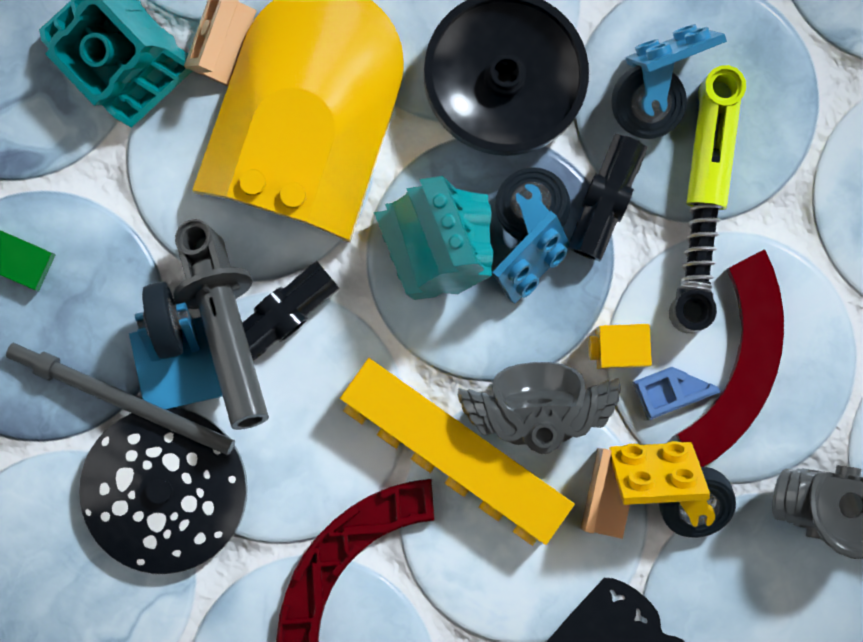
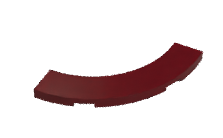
M765 249L726 269L735 290L741 320V339L736 360L729 376V381L717 400L697 420L675 434L679 442H692L700 467H704L716 460L731 448L748 430L770 395L778 373L783 350L784 310L776 274Z
M432 478L409 481L369 495L340 514L317 536L304 553L291 577L279 614L276 642H319L321 620L326 602L333 586L347 565L364 548L387 533L415 523L434 521Z

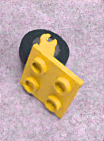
M671 441L665 444H627L625 446L609 447V450H612L610 460L623 505L659 503L662 518L669 529L678 535L690 538L714 534L725 527L732 519L736 509V497L732 485L721 472L709 467H700L692 442Z

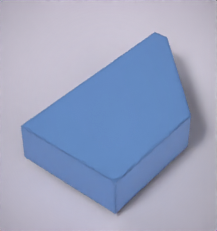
M669 367L632 382L647 420L720 393L718 386L700 380L675 367Z

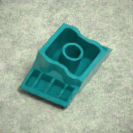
M71 0L39 29L41 41L48 48L45 55L93 106L102 105L115 119L131 128L193 72L184 67L188 53L177 47L174 36L160 27L146 12V9L139 0Z
M444 176L419 179L422 186L406 188L407 192L403 197L393 203H386L387 210L374 212V215L406 295L413 300L434 298L442 293L458 295L492 276L493 248L490 244L491 207L488 203V194L456 189Z

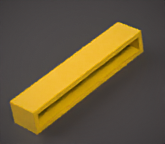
M370 358L366 360L339 398L347 404L342 410L362 425L367 419L381 428L376 434L395 449L403 443L415 452L410 458L412 461L429 473L435 467L449 476L445 481L447 486L464 498L469 491L483 500L479 505L481 510L498 522L504 515L517 524L512 532L532 546L537 540L547 545L575 505V503Z

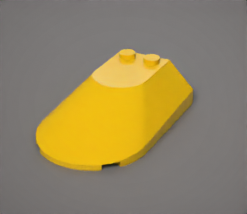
M273 0L257 15L248 29L192 191L202 196L205 194L227 198L309 224L335 235L343 241L351 242L403 80L404 58L402 45L393 23L385 12L372 0Z

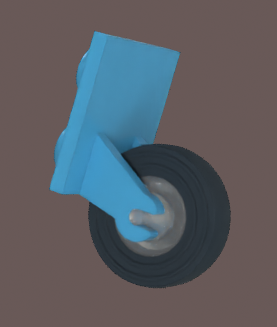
M696 24L675 30L673 32L674 38L659 43L658 39H654L636 46V53L625 57L627 65L632 66V68L619 78L612 93L611 105L617 123L626 132L643 139L662 137L675 129L684 116L687 104L685 88L679 77L673 72L675 62L727 42L724 33L711 31L708 27L697 29Z
M525 168L513 173L502 183L496 195L495 208L499 222L508 234L521 240L518 246L492 272L509 300L514 304L521 297L529 296L537 288L540 281L539 278L550 267L554 268L563 261L570 244L563 230V226L567 222L570 213L568 191L558 176L542 168Z
M166 282L153 283L143 287L142 300L144 312L135 314L138 329L137 332L129 333L142 399L163 409H170L223 397L201 317L193 318L185 302L175 304L171 290Z

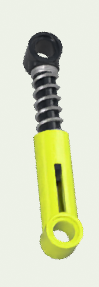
M720 65L714 68L700 84L698 90L700 103L686 205L691 207L690 212L693 214V218L688 222V226L691 228L690 235L686 237V240L689 242V248L684 251V254L687 256V262L682 265V268L685 270V277L680 280L681 286L677 289L676 298L669 308V319L672 325L684 333H696L709 327L714 322L717 314L716 303L713 299L714 293L711 291L712 286L711 282H709V279L714 278L710 275L711 265L715 264L712 261L713 251L717 250L714 246L715 237L719 235L716 232L717 222L721 221L720 218H717L718 210L727 209L741 98L746 91V80L742 72L730 65ZM723 82L728 85L731 90V96L729 98L717 96L713 90V83ZM718 114H720L715 148H713ZM687 301L696 302L702 310L701 319L697 323L688 321L683 314V307Z

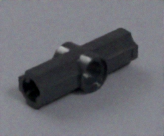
M615 133L598 174L595 173L582 203L584 210L569 241L568 249L576 254L599 262L602 260L616 223L622 220L634 191L631 188L646 155L648 147L639 140Z
M318 261L310 265L285 288L279 287L266 296L254 308V313L242 322L253 361L264 354L277 341L282 342L297 331L308 320L307 316L340 289Z

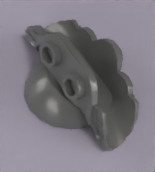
M530 362L510 366L499 372L492 383L494 396L458 388L457 395L459 402L462 404L463 412L468 415L470 422L483 435L496 433L499 438L514 445L526 444L531 450L539 454H548L557 449L562 442L572 437L577 438L586 435L591 427L603 428L607 424L609 417L614 413L615 406L619 402L621 386L619 378H616L610 382L607 380L599 385L591 386L586 390L585 380L576 369L559 363Z
M836 465L835 473L804 468L796 470L784 469L778 476L774 488L772 501L774 519L807 528V537L821 539L838 554L852 559H863V507L860 514L853 518L844 516L839 508L841 498L847 493L857 494L863 504L862 469Z

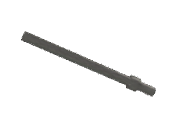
M12 343L7 349V358L33 369V374L48 381L54 378L225 455H229L234 447L235 440L61 364L60 358L47 352L39 354L16 343Z

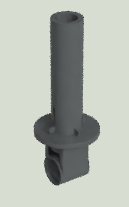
M191 219L184 222L175 234V244L186 280L175 288L173 297L176 304L185 302L188 309H199L231 428L235 430L252 428L269 419L236 302L238 297L250 289L252 278L247 270L230 266L225 243L221 236L202 220ZM206 237L202 247L195 250L197 242Z

